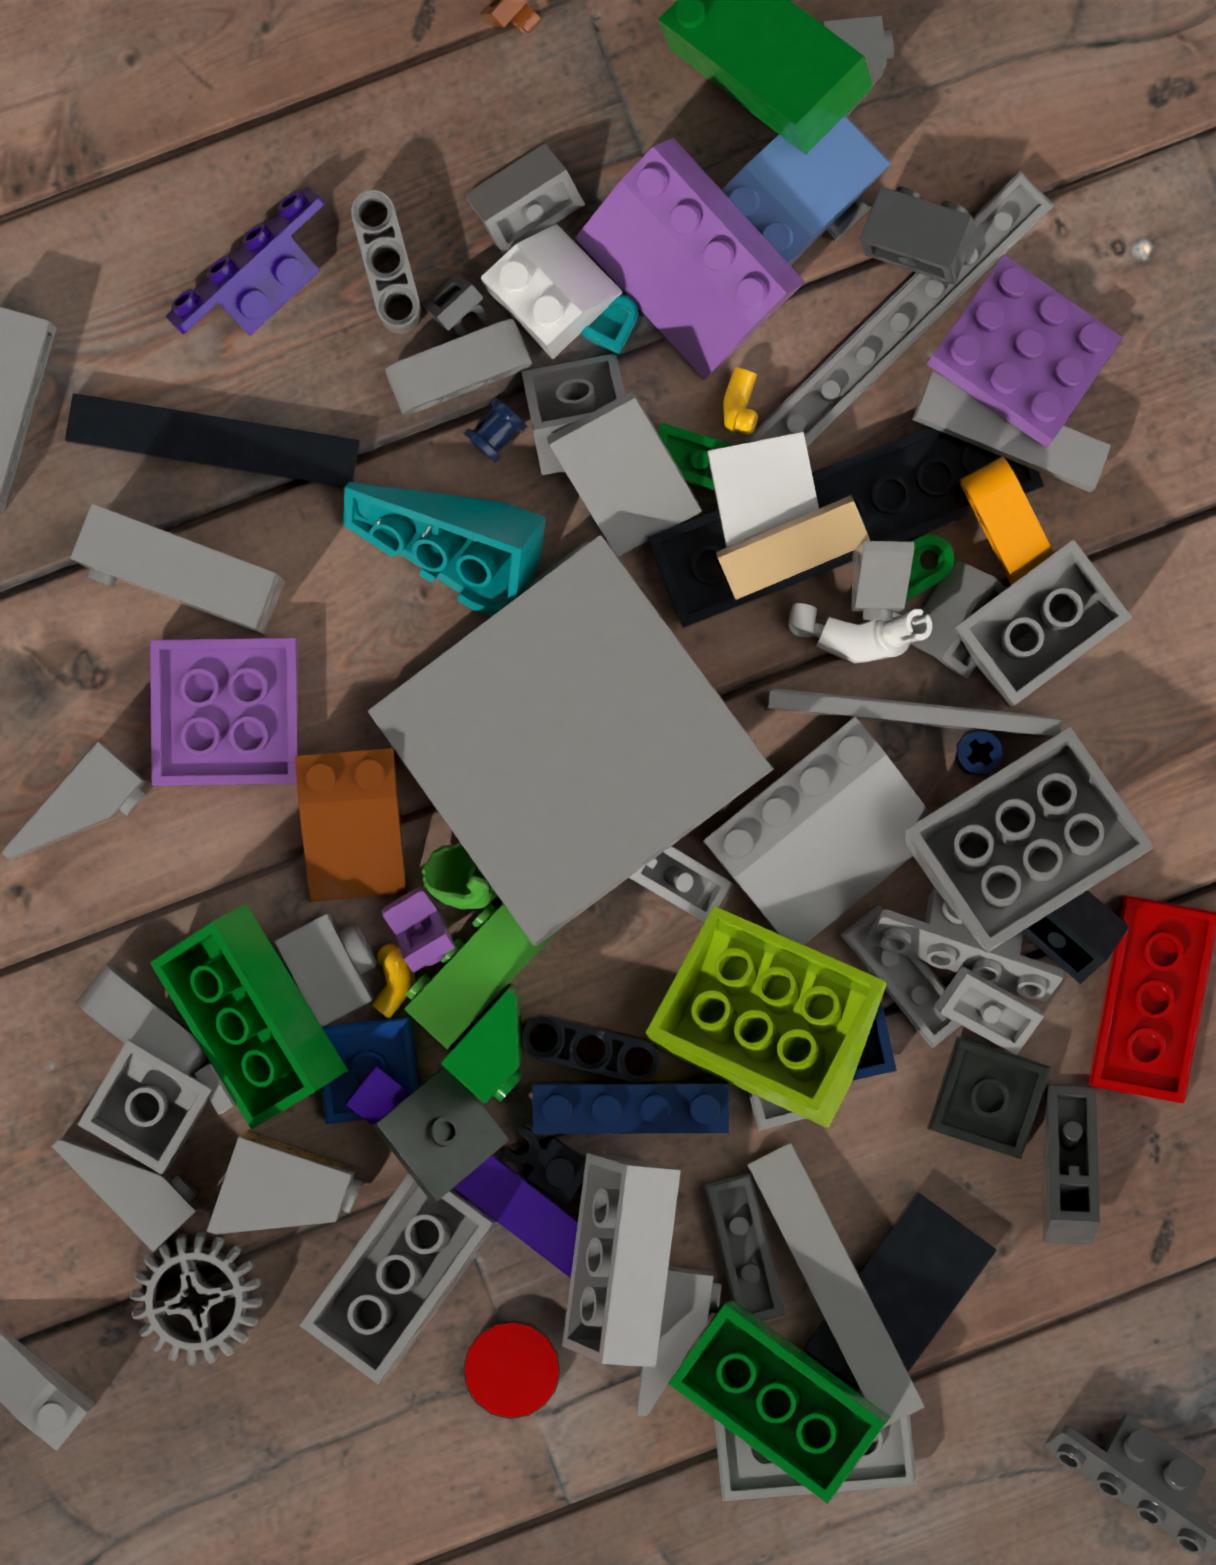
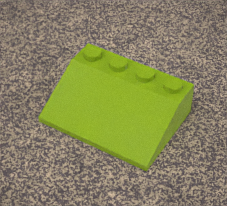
M713 906L650 1023L646 1034L659 1051L829 1128L851 1086L887 984L880 978Z

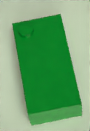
M676 0L658 18L668 47L674 54L805 155L873 88L864 55L790 0Z
M246 903L212 921L150 962L251 1130L348 1071Z
M733 1299L723 1305L668 1382L671 1387L827 1504L891 1418Z

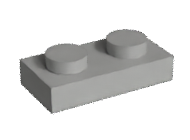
M961 966L935 1004L940 1014L1015 1055L1020 1052L1044 1018L1039 1008Z

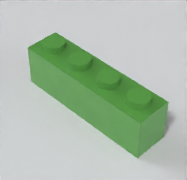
M491 902L472 922L478 931L465 944L457 938L454 941L455 948L445 953V957L440 960L445 966L433 979L424 974L408 990L405 995L411 1002L404 1010L448 1049L557 932L538 946H534L506 906L502 904L498 909Z

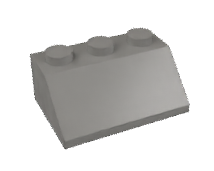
M1073 539L957 625L955 629L981 673L1009 708L1015 706L1129 621L1132 616Z

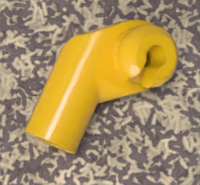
M734 367L724 396V426L733 434L738 431L744 435H750L755 430L758 415L754 410L746 409L757 374L739 367Z
M393 943L384 945L378 952L377 962L383 966L386 985L371 1004L389 1019L406 999L407 996L405 994L416 981L415 974L404 961L400 948Z

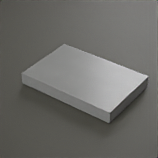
M633 390L547 437L548 445L617 557L647 542V537L675 527L702 512L698 500Z

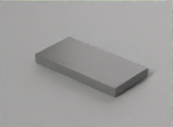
M854 1389L856 1392H858L860 1395L864 1397L861 1389ZM910 1415L880 1431L837 1492L917 1485ZM714 1419L722 1501L813 1494Z

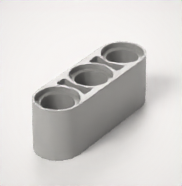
M367 190L359 194L353 201L351 216L374 303L385 328L396 334H406L413 331L419 325L422 317V307L401 228L391 199L384 192ZM372 205H379L387 210L386 220L381 225L375 227L365 225L361 221L364 210ZM388 251L396 253L400 257V263L395 271L383 274L374 268L375 258L379 254ZM396 298L408 299L413 305L411 314L403 320H393L386 315L388 304Z
M508 319L398 361L387 367L385 373L401 414L405 416L517 374L531 367L533 363L516 320Z
M109 964L103 967L76 1001V1004L85 1013L124 1044L129 1039L193 1078H196L194 1073L205 1067L209 1062V1059L186 1023Z

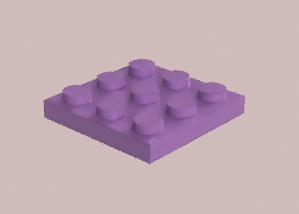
M1003 255L934 352L927 365L1047 448L1123 337L1006 255Z
M297 638L150 640L152 786L297 784L295 756L299 755Z

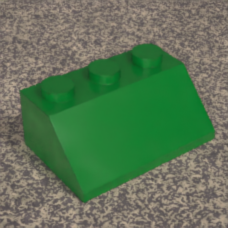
M513 984L440 1063L484 1104L492 1096L501 1102L520 1081L522 1075L518 1070L522 1061L520 993Z

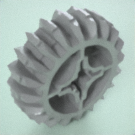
M198 1232L196 1234L194 1247H190L185 1233L179 1234L176 1237L178 1250L176 1252L170 1243L164 1241L158 1247L164 1259L163 1261L151 1253L144 1258L146 1266L153 1273L138 1270L134 1275V1279L137 1282L147 1286L146 1289L138 1288L130 1292V1299L145 1301V1306L138 1307L131 1313L133 1319L145 1317L149 1319V1323L139 1330L141 1337H146L155 1331L160 1337L156 1339L151 1348L158 1352L166 1342L171 1344L172 1348L168 1359L171 1361L178 1359L182 1349L187 1350L188 1365H195L197 1363L199 1350H203L205 1359L209 1364L215 1363L217 1360V1345L226 1356L232 1355L235 1352V1348L230 1337L243 1344L250 1337L240 1324L255 1327L259 1322V1317L248 1312L247 1308H259L263 1304V1298L248 1295V1291L255 1290L261 1286V1279L251 1278L245 1280L243 1274L249 1272L254 1267L253 1261L247 1260L238 1267L233 1260L239 1256L242 1249L235 1245L227 1255L220 1252L225 1243V1238L222 1236H217L212 1247L207 1248L205 1232ZM195 1260L206 1261L217 1266L227 1275L231 1282L212 1283L206 1280L201 1273L200 1266H196ZM180 1262L182 1270L180 1275V1292L170 1295L166 1299L159 1300L158 1292L162 1277L168 1268ZM191 1285L196 1288L198 1294H213L209 1300H206L201 1305L204 1308L202 1313L201 1310H198L195 1303H187V1301L180 1303L184 1297H187L192 1292L189 1288ZM235 1296V1310L230 1323L221 1331L213 1334L211 1326L213 1322V1305ZM181 1314L186 1316L190 1320L193 1330L197 1331L198 1337L186 1335L176 1330L163 1315Z

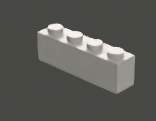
M0 307V512L4 513L57 327L49 320Z

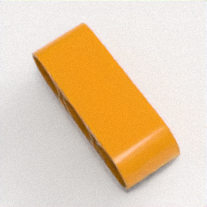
M1003 456L959 480L1011 585L1054 554L1017 477Z

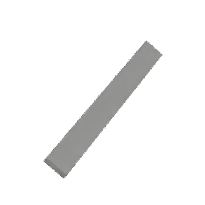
M1020 171L973 217L976 234L955 285L916 272L747 437L744 443L804 432L806 446H810L986 274L1003 255L1054 207V204Z

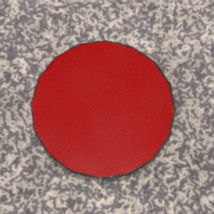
M506 1320L495 1322L478 1333L468 1347L463 1371L466 1388L476 1404L491 1415L513 1419L529 1416L547 1404L557 1388L560 1376L558 1351L545 1332L532 1323Z

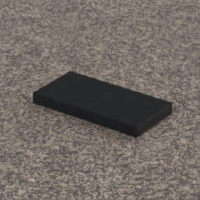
M918 1191L858 1272L907 1372L911 1370L997 1251L996 1248ZM824 1318L803 1348L807 1353L860 1390Z

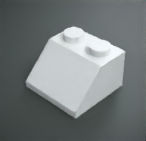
M557 224L515 244L480 277L487 292L552 359L566 348L586 326H589L602 314L610 303L623 294L622 290Z

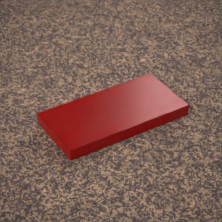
M1122 895L1118 917L1130 928L1111 954L1087 1085L1185 1104L1216 937V912Z

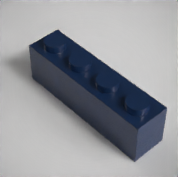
M724 1080L647 1081L644 1083L628 1081L533 1082V1134L729 1133V1083Z

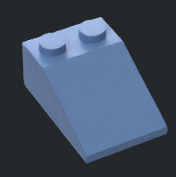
M845 115L806 155L782 136L778 135L744 166L722 191L791 266L892 163Z

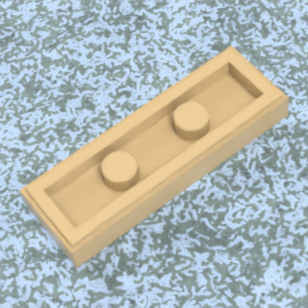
M850 495L717 551L716 554L733 595L737 600L855 550L863 541H870L853 497Z

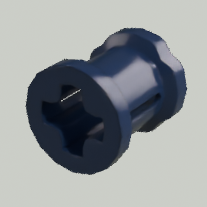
M497 398L491 402L492 409L474 430L468 428L463 433L476 448L495 463L500 459L498 452L517 431L524 432L528 427L519 416Z
M985 731L970 733L962 737L956 745L955 761L958 767L967 774H988L998 767L1003 756L999 740L993 734ZM971 742L977 746L984 743L988 746L989 750L984 755L988 761L986 765L980 761L972 764L969 762L967 757L972 753V749L969 746Z

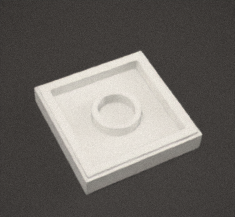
M804 432L707 452L726 548L819 509Z

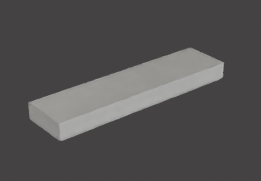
M934 372L928 376L912 419L1090 493L1096 488L1111 447L1110 444L1062 426L1054 440L1045 448L946 377Z

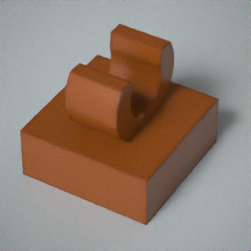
M491 0L480 12L493 27L504 28L510 22L522 34L524 32L529 34L542 20L526 4L529 0Z

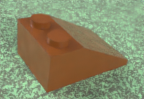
M393 748L295 756L298 804L310 902L407 894L396 751Z

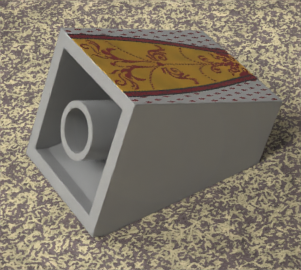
M247 1130L237 1139L207 1232L226 1234L336 1222L343 1211L350 1213L351 1209L355 1206L363 1182L354 1178L358 1166Z

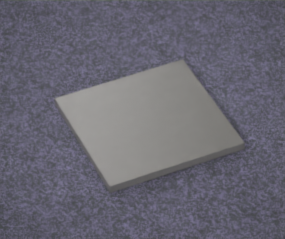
M601 535L368 710L372 719L534 946L541 944L773 770V767Z

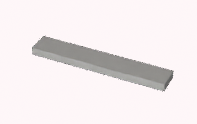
M774 688L768 692L766 710L845 718L856 716L857 719L1043 738H1053L1061 732L1062 720H1059V717Z
M792 1142L748 1164L864 1397L891 1417L883 1428L924 1408L925 1405Z

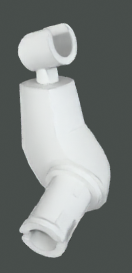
M795 603L790 611L788 628L792 635L796 637H818L819 640L816 647L856 664L902 655L908 650L911 642L921 641L930 636L932 621L928 614L916 618L922 616L924 611L914 609L904 615L892 612V620H868L858 625L828 617L826 624L822 625L815 623L817 608L808 604Z

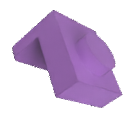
M417 887L382 909L384 919L397 937L403 959L413 973L425 965L430 966L438 963L445 957V953L455 948L445 918L423 887Z

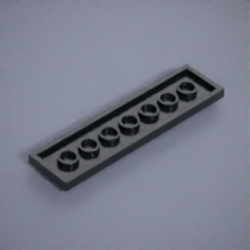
M928 427L812 473L819 508L852 495L870 541L905 542L974 515L975 513L959 480L1002 456ZM1005 458L1025 494L1044 487L1039 471ZM719 509L647 537L682 629L852 563V555L855 551L853 550L736 600L716 554L717 551L726 548Z

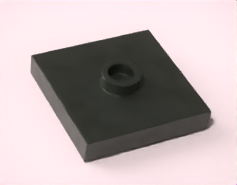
M956 1036L927 1129L1022 1159L1051 1067Z
M444 1066L372 1125L432 1203L440 1200L509 1141L508 1137L475 1095Z

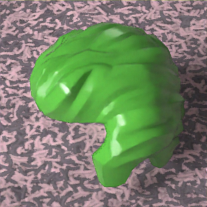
M460 842L456 845H442L438 849L433 850L428 861L423 866L424 886L430 894L446 905L461 910L484 908L498 896Z

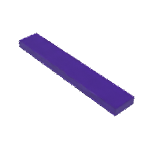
M375 1064L348 1097L345 1104L373 1125L407 1097L411 1091ZM491 1155L454 1187L455 1190L571 1278L578 1220L494 1155Z

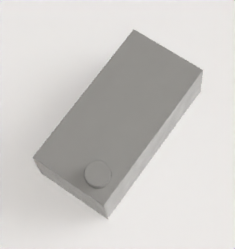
M92 503L70 557L73 561L89 568L87 578L111 587L115 586L118 579L264 635L285 582L275 572Z
M597 1153L586 1154L562 1347L601 1364L656 1367L681 1170L640 1157Z
M408 1173L299 1326L376 1384L387 1381L499 1223L454 1188L440 1200L432 1203Z

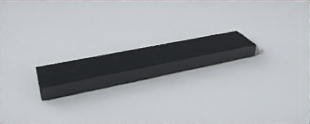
M75 393L72 395L65 441L72 444L345 488L349 482H354L360 440Z

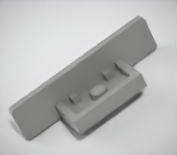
M935 887L928 896L924 922L885 909L868 931L867 942L883 947L889 952L901 953L927 962L933 967L948 969L954 972H958L961 966L997 986L1019 993L1028 999L1047 1001L1063 980V969L1020 955L1023 938L1021 932L986 953Z

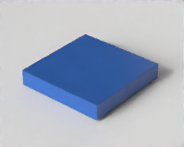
M412 1016L322 1027L348 1069L347 1072L321 1088L326 1124L365 1120L346 1106L345 1101L375 1064L411 1092L420 1086Z

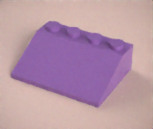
M674 138L653 146L619 181L575 237L627 296L634 300L637 307L704 380L710 377L805 283Z

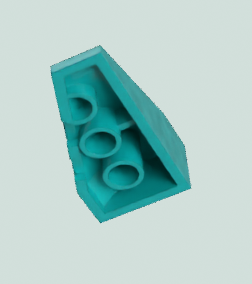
M349 482L345 486L343 526L392 557L400 554L422 569L419 573L421 577L430 583L438 579L459 593L456 600L468 608L493 616L530 588L542 556L546 517L500 501Z

